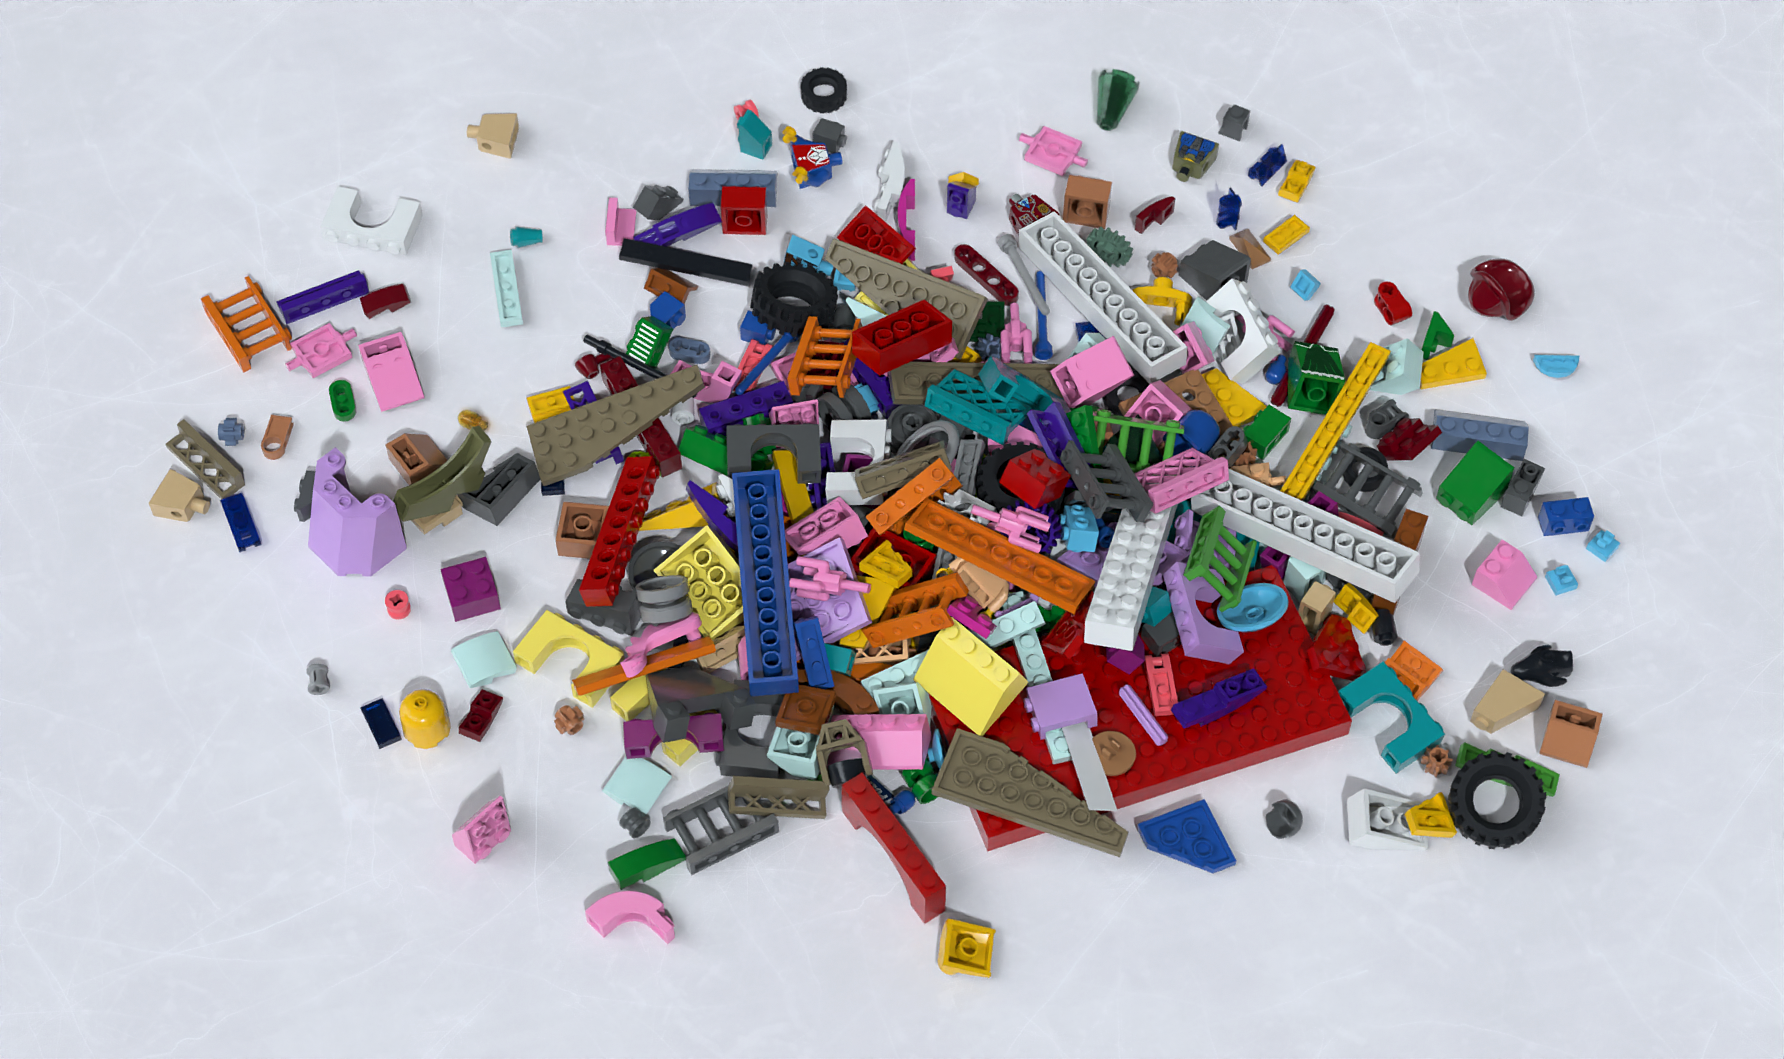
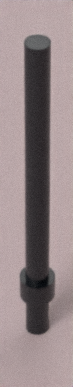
M588 334L584 337V343L596 348L597 352L605 356L610 355L613 358L621 356L625 364L655 379L667 376V374L612 347L611 343L605 340L600 341Z

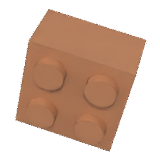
M1069 175L1064 197L1063 220L1066 223L1096 228L1102 227L1105 229L1110 209L1112 182Z
M563 502L556 536L558 556L590 559L609 506Z

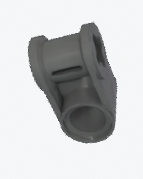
M1390 399L1369 414L1365 433L1372 439H1380L1388 432L1393 431L1402 419L1409 418V414L1402 412L1396 406V401Z

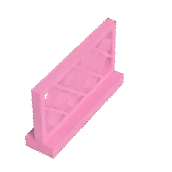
M1191 448L1135 473L1139 482L1142 483L1141 485L1144 490L1148 491L1147 494L1153 502L1150 511L1156 514L1228 481V460L1223 457L1214 460L1200 451Z

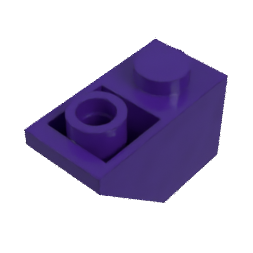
M959 181L950 182L947 186V214L967 219L976 201V187Z

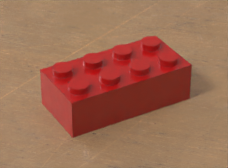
M925 299L852 331V354L879 376L952 343V320Z

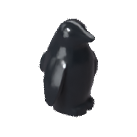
M1550 645L1539 646L1528 656L1516 662L1511 667V674L1523 681H1533L1548 687L1563 685L1567 682V679L1562 677H1569L1573 671L1572 651L1549 650L1552 648Z

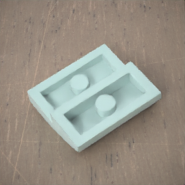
M1197 297L1181 326L1194 321L1201 330L1202 337L1206 345L1211 349L1213 356L1230 325L1214 314L1216 311L1214 307L1200 297Z
M498 631L468 640L451 650L469 688L491 684L493 678L514 674L517 669Z
M625 757L602 792L621 805L625 803L631 808L637 807L644 817L672 776L643 758L626 759Z

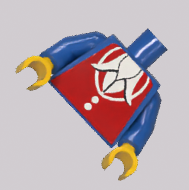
M787 126L782 131L784 134L783 142L792 143L791 159L794 166L792 175L797 177L795 181L799 184L800 189L809 186L816 188L832 178V166L843 164L841 153L828 154L825 143L806 140L796 135L795 129L791 126Z

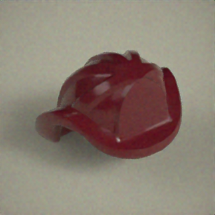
M1501 258L1490 259L1477 265L1470 272L1473 280L1469 287L1468 299L1470 306L1476 313L1486 317L1504 316L1507 320L1513 321L1524 314L1531 306L1535 295L1534 285L1524 269L1515 262Z

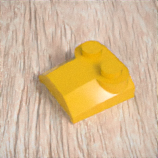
M948 918L944 923L940 937L938 966L941 971L948 975L962 973L990 978L993 939L996 929Z

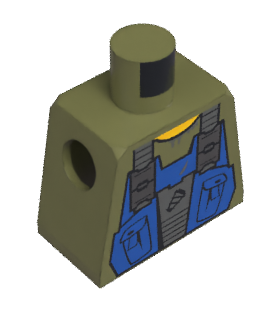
M1181 131L1172 167L1174 171L1178 172L1176 175L1177 179L1182 182H1187L1190 177L1201 179L1217 159L1219 143Z

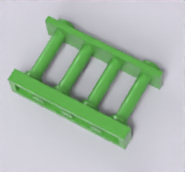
M1098 409L1097 412H1093L1094 421H1098L1096 436L1099 455L1103 453L1107 423L1121 425L1118 449L1124 458L1126 457L1130 426L1144 428L1139 461L1136 464L1128 463L1134 474L1150 467L1148 460L1153 430L1167 432L1163 461L1173 457L1176 433L1184 434V425H1180V421L1167 420L1165 423L1112 415L1111 411Z
M1219 505L1202 515L1183 575L1189 581L1198 576L1203 577L1222 595L1219 610L1223 612L1229 608H1235L1241 602V595L1252 558L1255 555L1254 551L1257 542L1252 540L1243 545L1223 526L1226 511ZM1218 535L1236 551L1235 556L1218 540ZM1214 549L1232 566L1231 570L1214 556ZM1209 564L1227 581L1226 586L1209 570Z

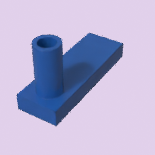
M814 616L807 619L802 617L797 619L793 624L808 686L820 689L834 687L818 617Z

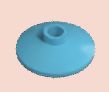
M935 729L932 747L928 748L930 763L936 762L940 770L945 759V752L939 729Z

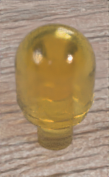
M463 410L458 415V423L464 428L471 430L472 427L480 425L485 431L488 427V422L482 420L481 416L476 412Z

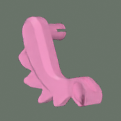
M692 612L685 618L659 623L657 627L650 624L643 631L640 638L631 637L632 646L625 648L628 658L620 662L626 676L633 677L639 674L646 666L647 653L662 644L686 635L689 642L701 639L702 636L698 628L701 626L702 621L699 614Z

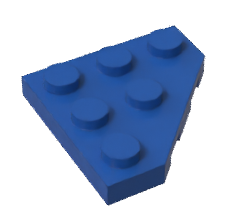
M1205 799L1137 824V830L1146 848L1210 873H1216L1236 865V859Z

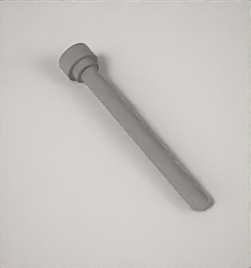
M1012 234L1002 236L998 240L999 247L1002 252L1009 254L1041 313L1045 316L1048 315L1050 309L1016 250L1017 241Z

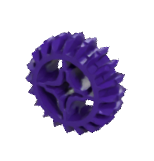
M1018 500L1015 501V508L1008 505L1007 509L1014 512L1017 507L1022 506L1049 516L1048 522L1051 524L1046 534L1034 527L1033 530H1030L1032 526L1029 525L1026 533L1040 537L1038 543L1042 545L1040 554L1043 555L1042 552L1044 551L1050 554V546L1056 547L1057 541L1055 539H1060L1061 537L1060 532H1058L1061 530V524L1058 523L1059 516L1054 514V508H1047V503H1045L1043 506L1034 509L1025 501V504L1021 505ZM997 531V533L1009 538L1007 534Z

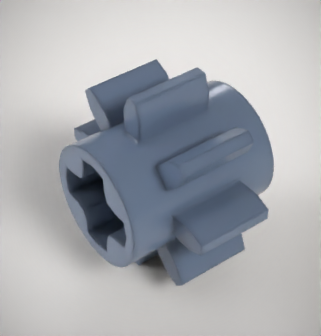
M987 333L986 338L979 337V342L974 348L979 351L980 357L985 360L990 356L1000 359L1001 345L999 343L1001 339L993 337L989 333Z
M226 418L224 423H219L218 425L219 440H225V446H236L238 440L244 439L243 423H237V418Z

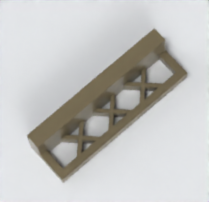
M183 419L177 424L180 433L167 442L166 447L221 500L225 501L245 486L241 472L188 422ZM185 440L188 443V449L178 450L175 446ZM191 455H201L202 463H191ZM205 469H216V476H205ZM219 482H230L232 486L222 492L219 489Z
M944 440L856 469L855 480L862 499L906 485L939 458L949 470H952Z
M733 776L728 786L729 814L769 816L774 813L778 817L825 819V798L830 791L829 785L825 786L823 781ZM735 796L744 797L749 804L746 807L735 806ZM760 798H767L774 805L770 808H763L757 801ZM785 799L792 800L797 807L794 810L787 809L781 803ZM808 801H819V811H811L805 804Z

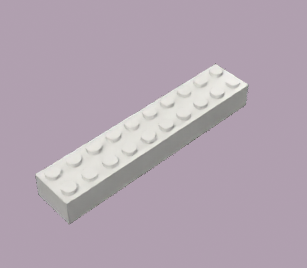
M1055 211L1019 230V249L1106 339L1112 336L1115 337L1126 360L1149 384L1186 365L1188 347Z
M1229 468L1228 481L1191 497V507L1194 513L1202 516L1220 505L1226 511L1223 526L1393 603L1399 599L1420 572L1419 552Z
M1178 504L1156 514L1150 511L1144 522H1136L1128 509H1122L1085 620L1084 643L1133 651Z

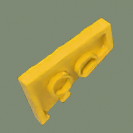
M857 576L858 582L871 584L870 593L862 592L872 620V623L869 625L876 624L896 588L877 578ZM861 628L841 638L840 646L865 649L869 641Z

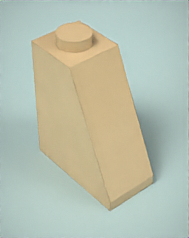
M1503 669L1474 709L1470 722L1478 729L1492 734L1539 709L1545 693Z

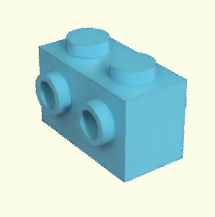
M1064 505L1063 514H1059L1058 523L1061 524V540L1065 541L1066 549L1073 552H1095L1099 530L1090 507Z

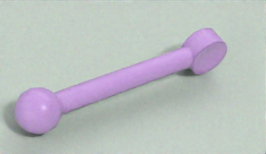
M1031 594L1030 598L1006 610L996 611L995 618H999L1033 601L1037 603L1039 597Z

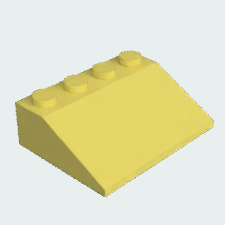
M706 525L654 569L658 577L681 575L688 579L689 592L685 596L691 599L692 612H696L700 616L702 624L698 629L704 637L709 636L713 640L744 621L739 560L718 532L710 526Z
M952 617L954 626L941 629L936 635L913 680L918 682L930 695L979 736H983L1027 685L1028 681Z

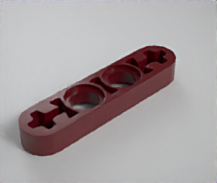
M962 244L956 247L954 253L955 262L998 301L1005 302L1006 306L1017 303L1019 291L1009 279L971 246ZM976 265H981L985 269L983 271L978 272L975 271L973 267ZM995 278L998 279L1000 282L996 285H992L988 282V280Z

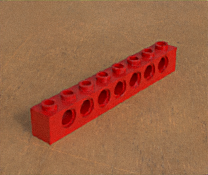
M653 456L626 458L579 588L586 607L613 606L615 597L619 594L621 580L625 577V569L631 559L633 546L637 542V534L643 525L644 514L648 510L650 497L654 494V486L660 476L659 466L655 464Z

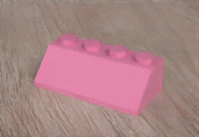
M926 714L832 715L831 722L847 719L867 743L873 770L923 769L932 736ZM842 733L838 734L836 739H840ZM855 747L831 752L828 757V766L844 760L862 758L861 753Z

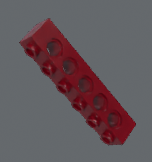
M621 356L600 364L602 381L611 395L639 386ZM657 418L652 422L653 425L637 435V438L646 453L653 456L655 464L659 466L660 476L663 478L681 470L682 462L681 453L660 419Z

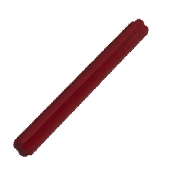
M1328 304L1323 306L1303 342L1310 344L1318 343L1334 315L1335 309L1333 306ZM1288 369L1271 397V404L1277 407L1282 406L1288 395Z

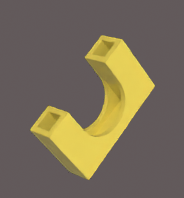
M548 610L544 612L513 650L515 663L535 674L546 659L556 650L566 647L580 649L588 655L589 661L577 678L620 665V662L625 660L624 653L618 647L607 645L599 636L588 634L578 624L573 625L567 622L562 615L558 613L553 614ZM573 683L571 685L573 697L592 708L609 688L606 687L578 696Z
M646 675L629 680L610 697L612 709L626 721L634 719L650 705ZM710 709L688 714L690 716L703 715L705 713L718 714V712L715 709ZM686 739L661 742L663 753L679 766L684 764L698 751L696 746Z

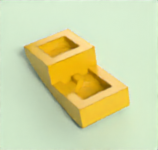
M1350 583L1345 584L1334 599V603L1349 615L1347 619L1363 634L1369 630L1379 616L1368 600Z

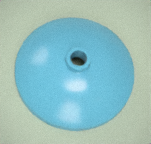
M1256 583L1246 585L1241 595V602L1235 608H1229L1223 612L1219 610V603L1217 616L1224 627L1233 631L1254 632L1271 626L1283 616L1288 608V597L1281 587L1274 584Z

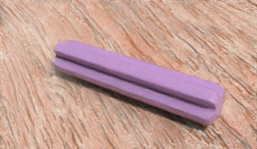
M1130 685L1122 687L1119 690V695L1156 745L1161 746L1168 741V735Z

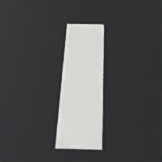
M1086 722L1062 727L1088 809L1118 811L1094 746L1090 728L1087 727Z

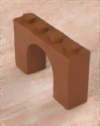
M1406 509L1394 542L1418 552L1429 516ZM1374 594L1372 606L1375 610L1388 609L1394 616L1400 597L1393 603Z

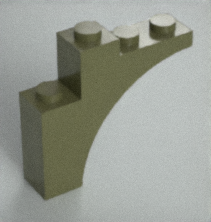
M480 425L471 428L460 448L441 467L420 481L397 490L393 502L403 522L448 512L456 495L479 490L486 474L482 464L492 442Z

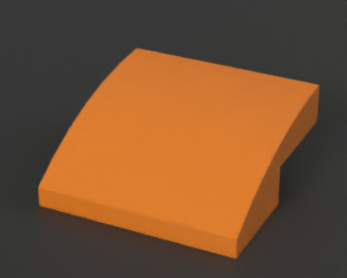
M1403 641L1393 656L1385 661V664L1396 672L1397 678L1401 683L1410 688L1413 697L1417 701L1443 672L1440 666L1406 641Z

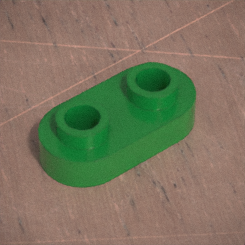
M345 380L333 382L329 386V395L334 416L339 421H349L356 415L351 385Z

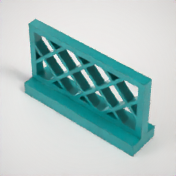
M955 369L937 386L932 384L928 388L925 407L1001 445L1008 441L1009 434L1028 416L1027 413L1032 409L1031 406L1012 397L1007 404L1003 401L1002 403H992L991 399L997 398L987 392L982 382ZM957 379L963 383L953 384L952 380ZM956 390H966L967 393L957 394ZM972 390H980L983 393H973ZM976 400H986L987 403H977ZM1005 409L1007 413H997L996 410ZM1011 409H1018L1022 412L1012 413Z

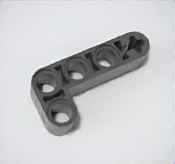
M1237 426L1228 428L1208 452L1207 456L1215 460L1220 454H1227L1226 459L1230 469L1248 445L1244 431ZM1233 438H1235V439L1240 438L1239 441H1236V440L1232 441Z

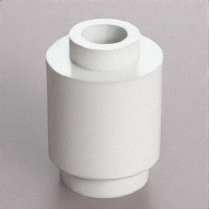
M692 397L684 403L679 402L672 407L673 422L679 425H687L693 422L694 399Z

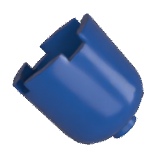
M1191 410L1179 420L1180 425H1184V434L1176 433L1173 456L1191 448L1207 455L1220 438V427L1214 417L1202 410ZM1167 432L1165 433V435H1164V437H1163V441H1165V442H1166Z

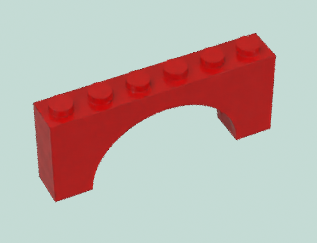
M861 773L842 784L843 814L855 830L860 827L867 829L886 851L904 882L912 908L925 924L945 912V883L864 774Z

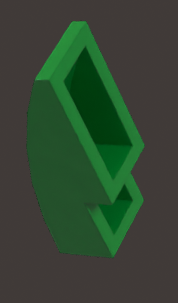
M675 838L637 848L607 863L609 872L620 890H623L641 879L644 883L686 860V855Z

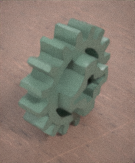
M1099 227L1098 230L1094 228L1086 239V244L1104 262H1107L1109 267L1112 264L1117 268L1120 265L1125 266L1132 256L1133 248L1129 247L1131 242L1125 241L1126 236H1119L1117 230L1112 232L1109 227L1106 230L1102 227Z

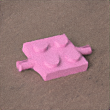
M1046 126L1035 137L1024 133L1020 135L1019 141L1030 145L1029 150L1025 154V161L1063 176L1068 167L1073 163L1083 168L1088 163V159L1077 156L1082 147V141Z
M328 323L290 343L297 358L285 363L289 371L302 366L307 369L312 378H315L352 358L346 342L357 337L356 332L352 328L340 334Z

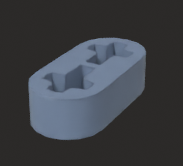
M681 337L674 338L669 342V354L675 360L704 364L710 359V347L705 342Z

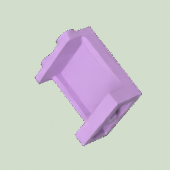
M1190 509L1177 517L1175 521L1176 538L1174 541V545L1191 553L1200 522L1193 520V511ZM1225 527L1234 537H1236V531L1228 527ZM1218 535V540L1235 556V550ZM1214 549V556L1231 570L1232 566Z
M1083 673L1027 688V698H1024L1025 709L1027 713H1032V729L1034 733H1039L1041 740L1046 739L1047 731L1086 722L1088 728L1097 726V711Z

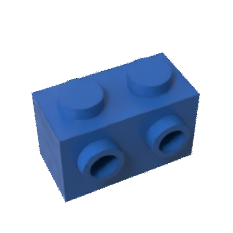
M1584 497L1543 502L1538 519L1543 536L1589 531L1594 514L1589 498Z

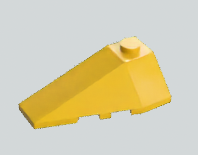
M717 482L702 488L724 504L716 489ZM689 496L683 502L682 500L670 502L664 511L656 509L645 514L643 525L639 531L705 527L709 524L699 513Z

